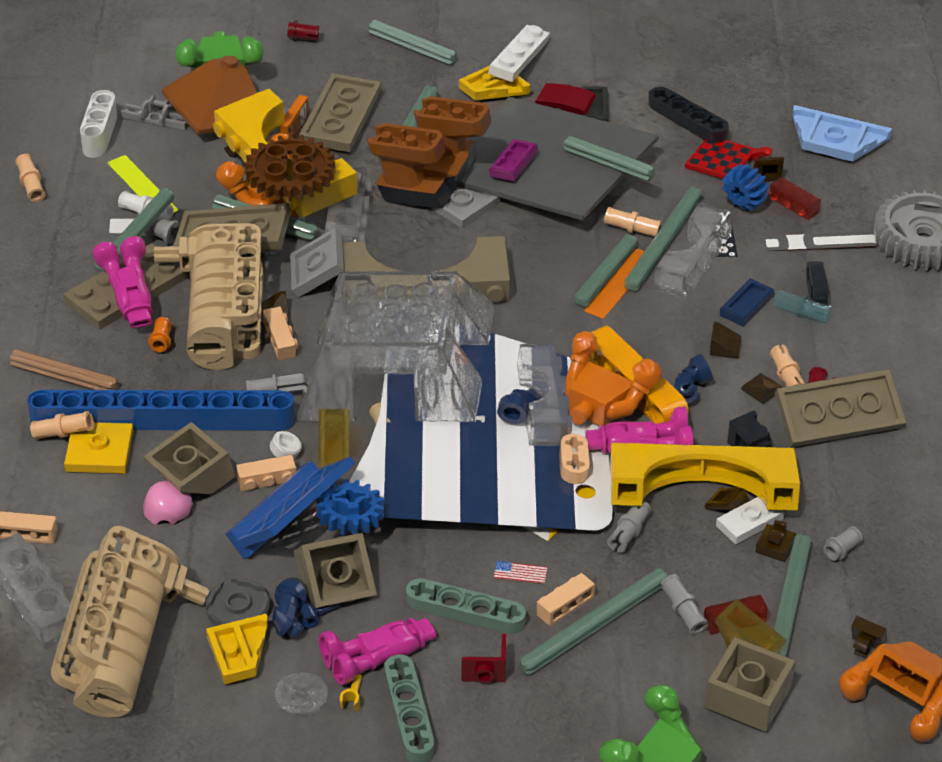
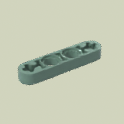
M421 578L410 581L406 586V602L412 609L504 633H518L525 627L526 610L518 602ZM454 598L458 601V604L447 606L442 601ZM476 606H485L489 611L479 614L472 609Z
M393 655L385 662V682L404 755L410 762H429L434 756V737L414 663L408 656ZM396 669H401L402 673H404V679L399 680ZM401 692H411L414 694V697L410 700H401L397 695ZM408 717H417L421 720V723L410 726L403 721ZM420 737V744L424 749L418 750L417 746H415V738Z

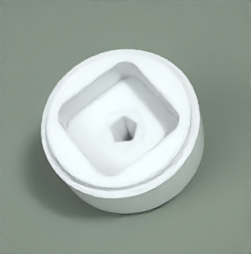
M286 431L277 432L270 442V450L276 457L292 455L293 459H296L302 448L300 440L294 434Z

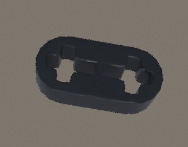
M808 261L806 265V281L811 305H827L828 284L823 262Z

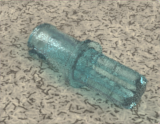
M777 290L773 300L775 306L795 312L798 317L803 315L821 321L824 324L829 317L827 314L831 311V306L809 300L806 295L800 297L783 290Z

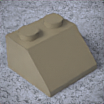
M192 422L143 456L144 460L183 493L213 494L235 477L228 452Z
M363 533L305 544L294 550L300 580L306 584L308 597L315 608L377 595Z

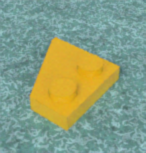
M490 65L459 79V89L473 100L527 95L530 93L531 87L519 75L513 82L488 74Z
M267 614L206 628L207 639L224 684L256 676L268 629Z

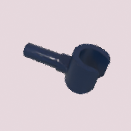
M311 603L304 604L301 607L302 615L299 618L304 629L316 627L320 622L319 616L339 608L340 603L315 608Z

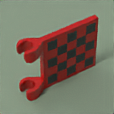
M705 139L686 161L685 168L724 179L725 175L733 167L739 164L746 165L751 159L756 161L757 158H767L772 154V149L767 146L753 148L727 140L714 143Z

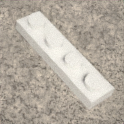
M526 25L490 64L488 74L513 82L546 45L550 33L543 31L538 26Z

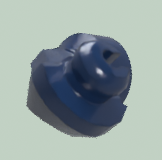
M702 354L690 358L688 366L681 370L682 373H678V377L675 378L674 388L685 398L687 404H692L699 396L694 382L704 385L713 380L710 367Z
M533 388L528 390L514 389L511 394L505 395L500 399L497 414L505 422L518 424L525 421L528 412L536 416L542 414L545 402Z
M289 577L282 580L275 589L274 596L278 607L274 606L272 620L277 635L282 638L287 633L291 638L295 639L304 629L303 624L297 621L296 613L307 601L308 589L302 580Z

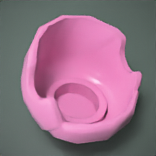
M159 481L150 487L143 503L144 516L155 525L162 520L169 521L171 525H174L177 521L186 518L190 513L193 505L191 493L180 492L169 481Z

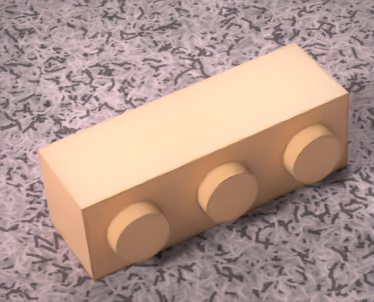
M280 306L263 310V323L278 361L296 357L298 342L296 338L293 339L292 337L293 331L291 325L288 326L286 313L282 312Z
M292 455L236 465L240 491L282 484L296 472Z
M0 511V539L54 544L58 531L56 516Z
M583 573L572 577L568 582L555 588L553 592L541 597L537 601L536 615L549 626L553 625L594 598L595 584Z

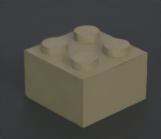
M734 637L708 680L705 708L767 732L792 687L796 661Z

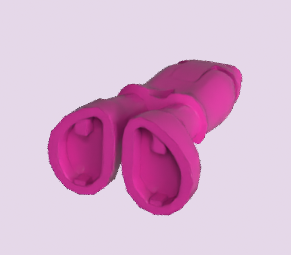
M138 236L126 238L121 243L120 255L125 265L124 268L120 267L119 255L115 244L102 242L95 246L92 251L95 263L105 270L109 276L108 282L113 287L117 306L123 314V319L129 321L131 328H140L152 324L151 315L153 313L151 295L144 280L145 272L141 269L140 265L146 253V246L144 240Z
M686 406L674 408L670 420L664 423L621 421L608 423L604 427L603 425H598V429L585 430L588 450L600 449L601 453L605 454L611 453V443L693 445V433L691 426H688Z
M409 618L407 621H394L370 632L357 634V638L343 642L340 641L333 631H325L319 634L318 643L323 661L328 669H332L334 680L339 685H344L352 682L357 675L369 669H376L393 655L407 656L416 650L424 648L425 642L436 639V632L427 618L418 621Z

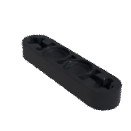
M655 87L649 91L648 105L654 111L710 142L720 143L728 139L729 124L726 120L668 88Z

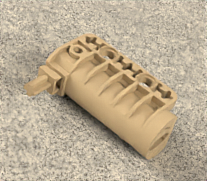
M206 224L195 228L190 233L189 238L180 237L179 246L154 247V262H180V272L190 271L191 287L187 353L194 363L203 368L212 370L227 369L234 366V360L253 359L260 354L264 273L261 262V230L255 224ZM246 235H251V242H245ZM246 253L254 254L252 257H242L241 255ZM249 324H254V325H255V326L252 327V328H243V327H241L242 325H249ZM245 339L250 340V348H245Z
M123 526L112 527L102 539L99 550L93 551L84 560L51 666L52 679L58 685L76 692L73 704L86 713L108 718L123 716L129 713L133 707L162 600L171 603L179 595L202 606L209 594L208 588L185 578L188 568L179 565V558L173 550ZM115 537L121 538L122 546L118 552H113L117 544ZM84 585H88L86 592L84 589ZM69 637H73V638H72V641H71V645L69 644V641H68ZM69 659L74 660L69 668L71 675L66 676L63 667Z

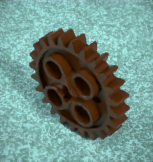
M292 134L288 136V139L278 135V141L268 138L267 145L259 142L258 149L252 148L251 155L246 156L245 174L246 180L250 182V187H257L258 194L266 191V198L276 195L277 201L281 200L283 196L287 197L289 202L292 201L294 196H297L301 201L305 194L312 198L314 197L313 191L322 193L323 186H330V180H334V173H336L334 154H330V148H323V142L314 144L313 137L305 141L304 135L299 136L298 139H294ZM293 154V180L289 182L288 155Z

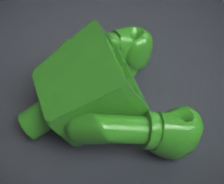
M218 31L213 36L201 38L200 44L197 47L196 40H184L178 44L175 57L180 66L198 68L211 59L235 56L245 67V65L261 62L264 50L261 42L251 36L242 38V44H240L238 36H227L225 32Z
M654 685L646 690L644 703L650 710L656 712L659 720L638 746L633 742L616 738L603 743L599 751V757L602 762H701L702 754L700 746L680 716L682 712L679 708L677 693L669 685Z

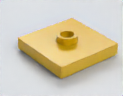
M94 422L92 430L70 433L64 462L65 472L126 474L133 437V424Z

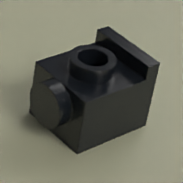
M754 410L729 421L727 443L730 446L773 447L769 443L771 437L768 429L757 421L758 414Z

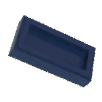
M750 278L720 308V316L744 327L774 297V289Z

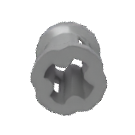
M159 216L146 230L145 235L149 237L156 236L163 239L166 244H173L180 223L175 220L168 221Z

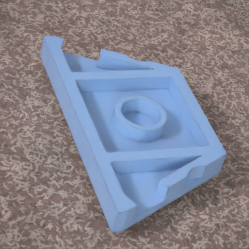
M797 105L793 106L792 117L803 150L853 162L891 138L892 128Z

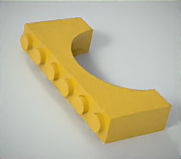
M266 89L214 110V132L245 163L247 162L246 156L251 155V149H258L259 142L267 145L265 139L268 134L279 125L284 124L283 101L272 90ZM288 158L289 182L293 180V159ZM344 159L334 160L336 165L334 180H330L329 187L323 186L322 193L313 191L314 197L312 198L305 194L301 201L297 196H294L291 202L287 200V197L283 196L282 199L289 203L291 210H294L303 218L358 194L357 172Z
M611 443V505L642 506L646 495L661 486L684 481H711L744 488L759 497L764 502L767 510H798L800 479L794 448Z

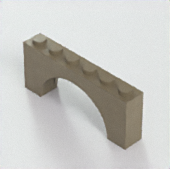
M505 236L477 237L474 250L465 260L447 269L433 272L396 270L375 260L367 251L365 242H342L344 271L338 274L339 308L509 302L510 278Z

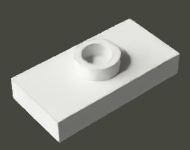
M757 497L717 518L716 527L736 545L764 530L767 524L773 525L775 519L783 520L784 511L767 510L764 502Z

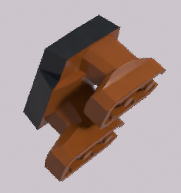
M430 96L422 99L423 108L421 111L414 110L417 127L389 123L376 126V136L374 139L368 137L367 141L370 152L379 157L382 172L378 179L377 187L386 202L413 206L443 208L476 159V141L465 138L483 136L490 127V109L486 103Z

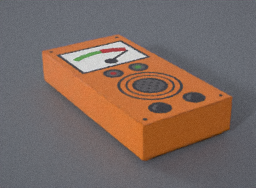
M299 95L284 116V124L278 126L279 133L292 134L294 139L296 138L309 117L308 96Z

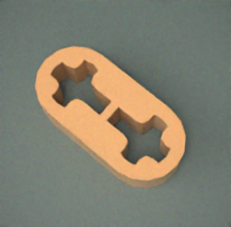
M578 434L565 435L561 439L559 451L561 477L564 481L571 484L583 483L587 479L590 465L588 442L583 436ZM572 465H576L577 470H574Z

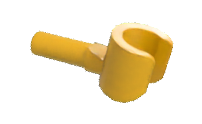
M360 674L352 681L350 689L341 692L340 707L342 710L346 702L354 701V711H359L360 698L358 689L362 680Z

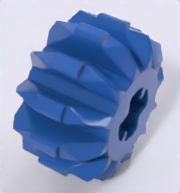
M748 163L733 167L725 175L722 190L727 193L725 199H731L733 202V207L739 205L742 211L746 209L752 211L766 200V197L769 195L767 189L770 185L764 182L766 176L760 175L758 168L752 169Z

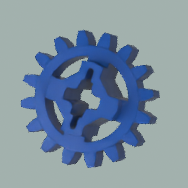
M344 479L342 485L334 482L331 485V489H327L317 498L316 517L320 518L321 525L329 524L330 532L340 529V534L343 536L346 532H352L353 535L358 534V530L369 533L370 526L377 528L379 520H383L384 498L379 497V490L371 491V484L369 483L360 486L359 480H355L354 483H348Z

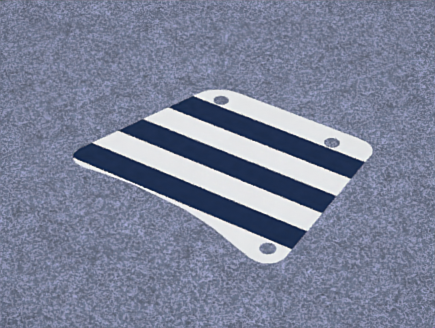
M391 306L384 311L382 325L386 369L380 414L370 444L349 483H354L355 480H359L360 486L369 483L371 484V491H380V497L384 498L383 518L593 531L603 529L610 524L613 508L611 505L609 452L605 454L601 453L600 449L589 450V471L587 479L583 483H568L563 480L560 474L559 451L561 439L568 434H578L585 438V430L598 429L597 424L588 420L578 425L569 417V400L565 396V379L571 364L570 357L408 306ZM533 388L543 398L545 408L542 414L536 416L528 412L525 421L522 423L511 424L505 422L497 414L500 399L505 395L511 394L514 389L528 390ZM429 408L428 414H422V409ZM485 416V421L481 422L482 420L467 417ZM572 465L573 469L577 470V466ZM580 485H589L595 489L596 494L592 498L585 499L579 497L575 490Z

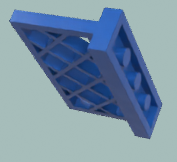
M349 456L319 469L312 460L305 463L226 532L225 535L243 559L250 557L267 540L278 534L355 465V462Z

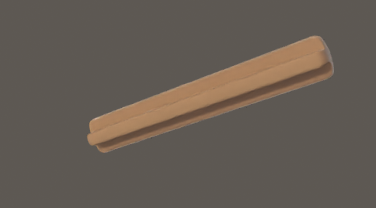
M18 349L14 350L9 358L10 364L14 367L93 390H116L118 387V379Z

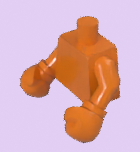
M279 133L273 135L271 139L274 141H278V135H281L284 139H288L289 135ZM289 154L288 158L293 159V154ZM233 161L222 163L216 170L215 176L217 181L230 194H234L238 201L253 206L286 203L283 199L277 201L276 195L266 198V191L258 194L257 187L251 188L249 181L246 179L243 181L244 168ZM291 210V216L294 218L299 217L294 210Z
M583 331L577 333L572 340L571 364L565 379V396L569 400L568 410L570 411V419L578 425L588 420L597 425L605 426L613 420L632 415L644 394L647 395L660 381L663 374L660 365L652 359H642L632 368L635 376L634 380H629L592 362H588L590 355L595 353L597 349V337L592 332Z
M910 641L896 644H881L864 661H859L856 665L843 672L839 678L838 683L841 693L849 701L865 699L866 686L873 678H876L918 704L925 706L920 714H916L913 717L909 733L914 740L920 743L929 742L937 735L942 717V658Z

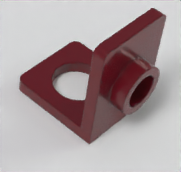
M501 634V657H462L461 680L463 682L506 683V634Z

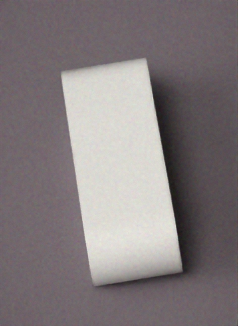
M99 90L93 93L80 127L82 152L90 158H97L105 154L117 120L115 95L109 90Z

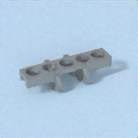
M151 96L141 106L126 103L125 109L121 110V118L180 130H185L189 125L180 114L170 112V108L173 106L168 100L165 102L156 100V96ZM155 105L163 107L162 114L152 112ZM153 117H158L159 119H158V120H152L151 118H153Z

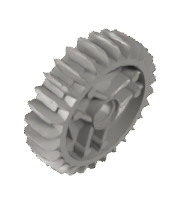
M924 189L922 193L912 190L911 194H907L903 191L901 196L894 194L892 199H886L885 203L880 205L876 213L873 229L875 242L879 245V250L885 251L886 257L893 256L895 263L902 261L904 267L909 264L913 265L914 269L924 267L925 271H927L929 267H933L938 271L939 267L942 266V196L936 195V191L933 194L926 193ZM924 233L930 235V237H922L918 234Z

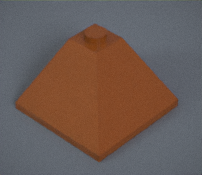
M235 56L211 59L162 89L163 96L198 135L214 132V110L257 93L247 69Z

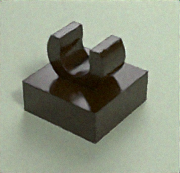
M775 519L774 526L770 524L765 526L756 544L755 553L785 562L793 547L796 533L787 530V523Z
M856 615L851 625L852 639L855 640L853 648H856L854 654L866 659L871 648L876 649L879 645L886 644L887 629Z

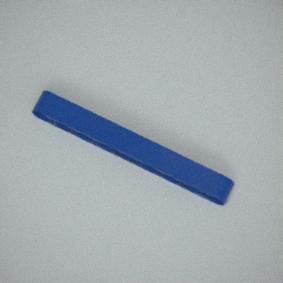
M36 390L29 394L27 398L30 424L35 420L55 418L57 414L61 413L67 416L89 411L92 414L94 422L132 423L133 430H180L192 422L200 430L282 431L290 429L295 424L294 396L282 390Z

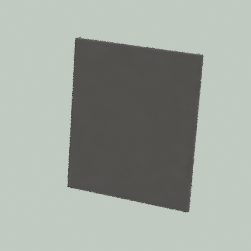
M508 97L490 115L491 124L483 136L466 138L467 140L476 141V159L458 186L584 220L626 173L566 151L564 149L565 144H563L564 140L568 136H574L630 158L640 160L659 140V137L653 133ZM513 139L538 145V153L515 181L490 177L489 168Z

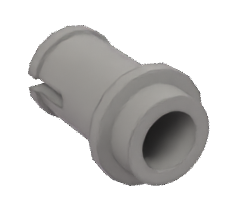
M848 527L837 537L828 538L823 551L827 558L832 561L842 560L849 550L862 543V534L856 527Z

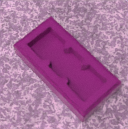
M513 139L489 168L490 177L515 181L538 153V145Z

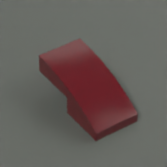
M545 83L535 103L552 108H561L563 111L579 115H586L596 95L592 91L572 85Z

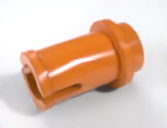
M157 318L154 322L153 333L149 335L148 344L155 352H164L171 345L170 332L173 325L172 322L169 323L170 320L168 318Z

